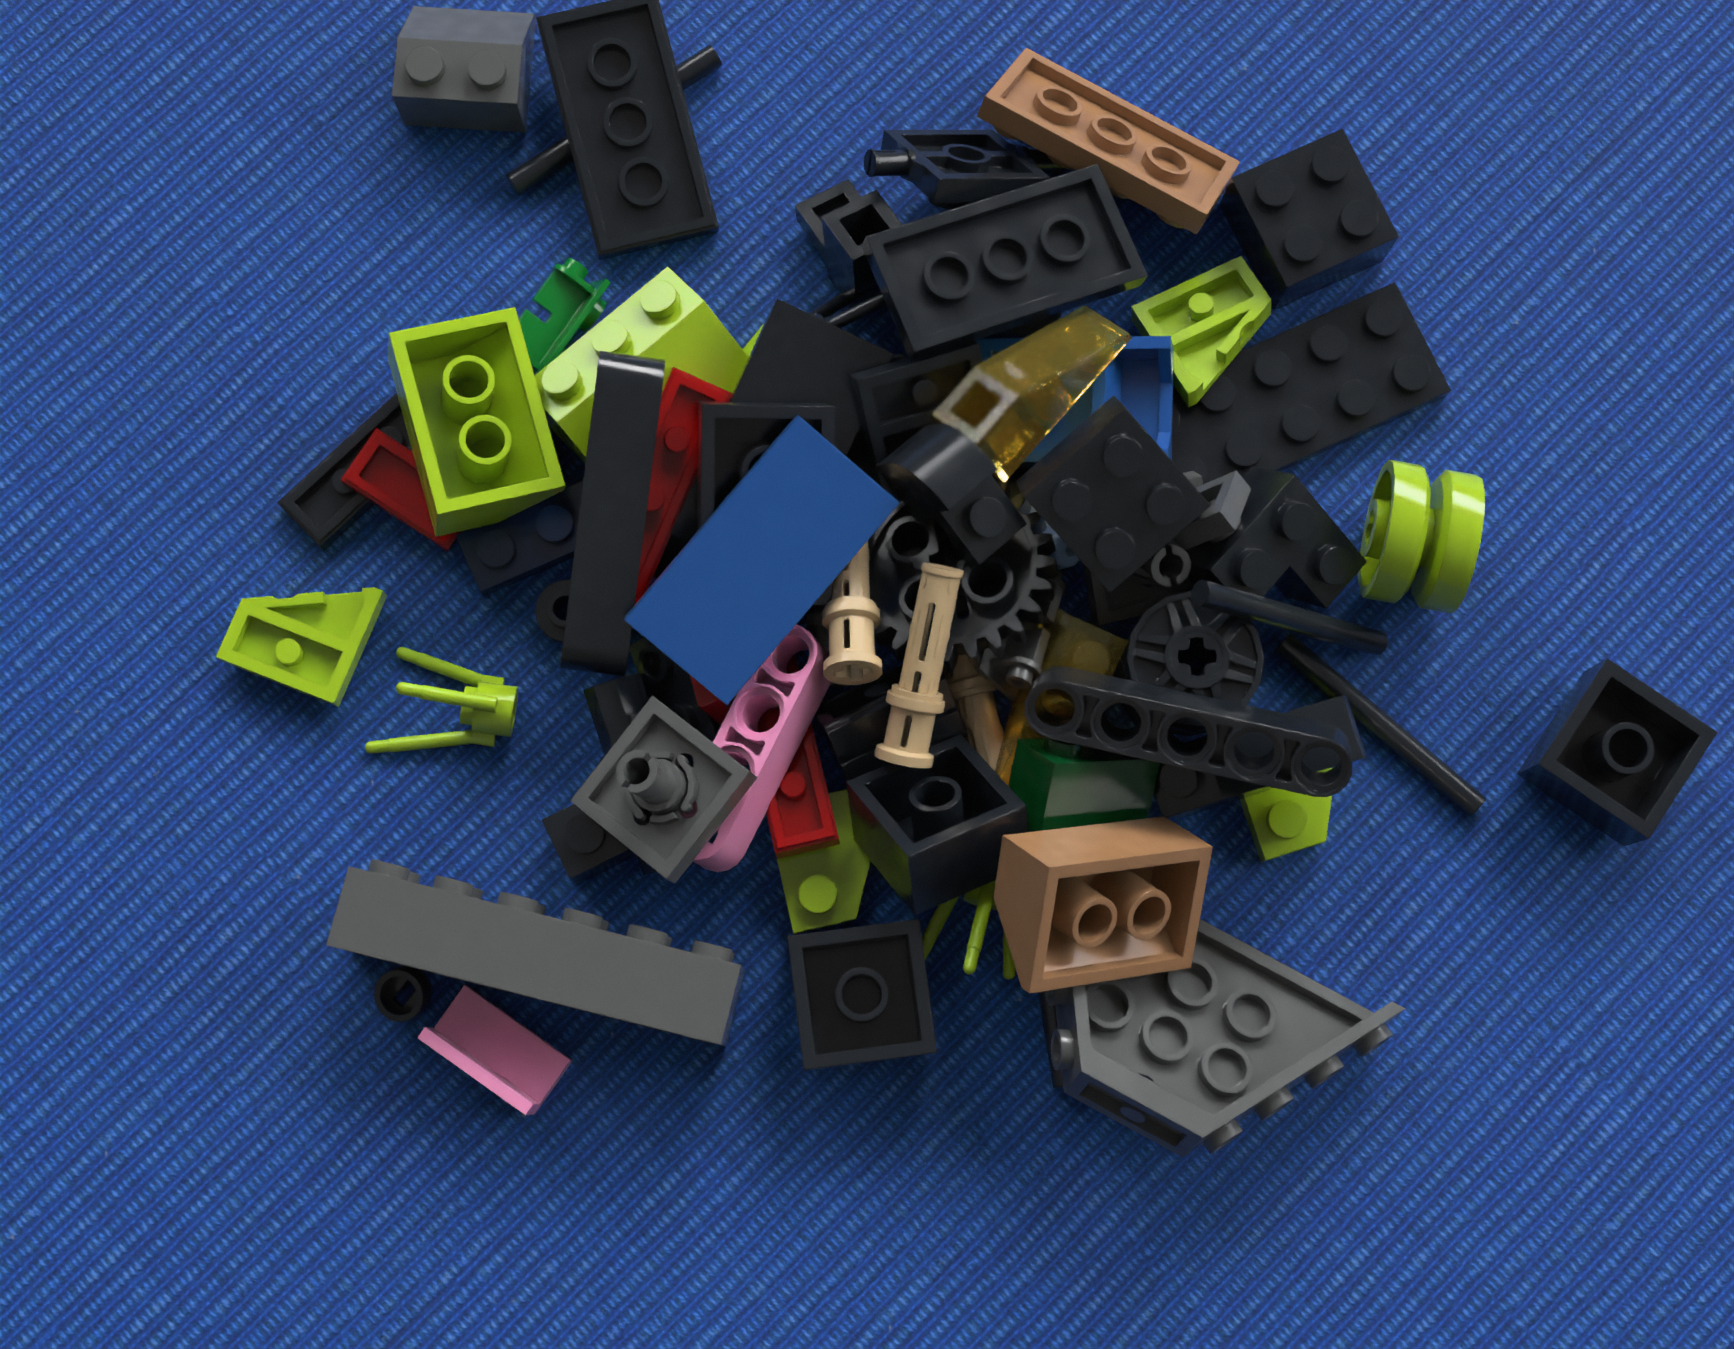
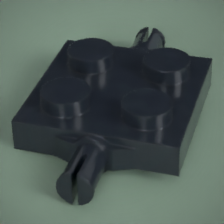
M884 130L881 150L869 149L864 156V170L869 177L900 176L912 182L928 197L927 199L931 204L945 209H955L964 206L965 202H977L1050 179L1047 174L1058 175L1062 170V167L1053 163L1047 154L1038 149L1015 146L1004 140L993 130Z

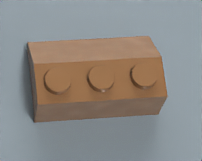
M1165 816L1003 835L993 898L1021 987L1030 994L1191 968L1213 846Z

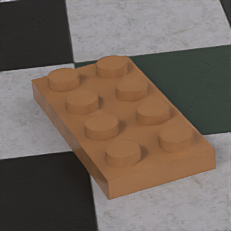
M1028 48L1023 50L985 95L976 116L993 125L994 129L1002 136L1012 140H1021L1047 154L1053 163L1062 168L1079 170L1098 164L1112 195L1123 199H1131L1155 212L1166 224L1176 228H1185L1196 235L1223 194L1240 161Z

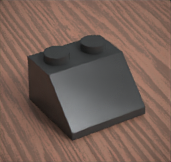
M413 6L397 37L392 98L404 125L526 133L536 23L535 14Z

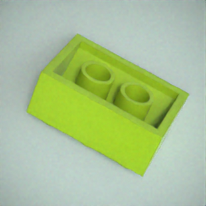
M667 266L535 375L548 426L585 464L600 351L665 360L662 390L671 369L675 367L733 393L749 357L706 302Z
M515 307L389 333L388 362L435 537L499 523L565 489L564 479Z

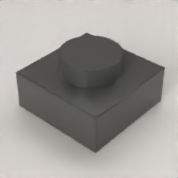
M1237 470L1196 487L1211 506L1173 538L1184 550L1207 541L1211 543L1220 542L1229 537L1239 527L1241 514L1251 488Z

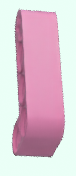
M797 624L740 689L713 741L714 744L741 765H750V772L758 778L715 833L718 832L715 841L712 844L707 842L693 860V862L706 870L714 872L727 871L736 866L744 857L831 684V681L827 680L823 674V662L829 657V651L809 631ZM809 650V659L804 668L796 673L787 674V665L792 656L799 651ZM779 707L780 716L775 726L768 731L759 733L758 723L764 712L771 708ZM696 802L693 803V810L689 814L683 812L685 818H691L696 814Z

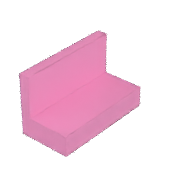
M467 985L463 986L435 1027H425L417 1037L524 1115L536 1114L573 1061Z

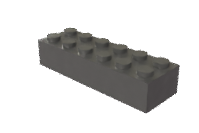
M371 859L368 871L348 866L326 943L327 946L727 1047L746 972L742 965L733 963L735 953H732L733 950L696 940L693 942L691 952L670 947L672 938L668 937L667 933L629 924L626 936L608 932L609 922L603 920V917L569 908H564L562 919L545 916L547 906L539 904V901L506 892H500L497 903L482 900L484 891L474 888L475 885L438 875L435 876L432 887L419 884L420 874L410 872L409 868Z

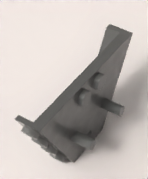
M1201 919L1199 921L1191 968L1045 991L1047 1004L1056 1007L1058 1029H1055L1052 1034L1051 1059L1054 1069L1062 1070L1064 1093L1181 1157H1185L1202 1145L1205 1146L1210 1154L1218 1151L1244 1132L1238 1124L1239 1121L1254 1112L1261 1121L1271 1117L1295 1099L1289 1091L1291 1088L1306 1080L1309 1086L1314 1089L1343 1069L1345 1066L1339 1058L1355 1048L1360 1057L1369 1054L1393 1036L1387 1025L1406 1009L1392 1001L1378 1011L1372 1012Z

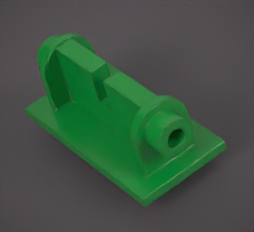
M569 257L563 265L555 264L551 273L531 299L549 314L547 319L543 322L527 309L523 310L518 317L534 376L566 350L565 346L578 328L583 332L587 331L602 314L607 304L600 297L611 282L603 279L588 284L584 281V278L589 273L588 270L578 261Z

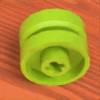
M1389 459L1383 465L1376 480L1364 524L1360 553L1367 563L1358 572L1359 593L1366 599L1395 604L1407 593L1411 586L1415 603L1420 608L1451 614L1460 607L1469 588L1481 544L1485 516L1483 479L1474 474L1445 470L1430 486L1427 472L1421 465Z

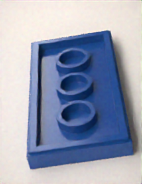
M796 415L628 612L624 620L723 703L728 705L898 506L899 502L804 419Z

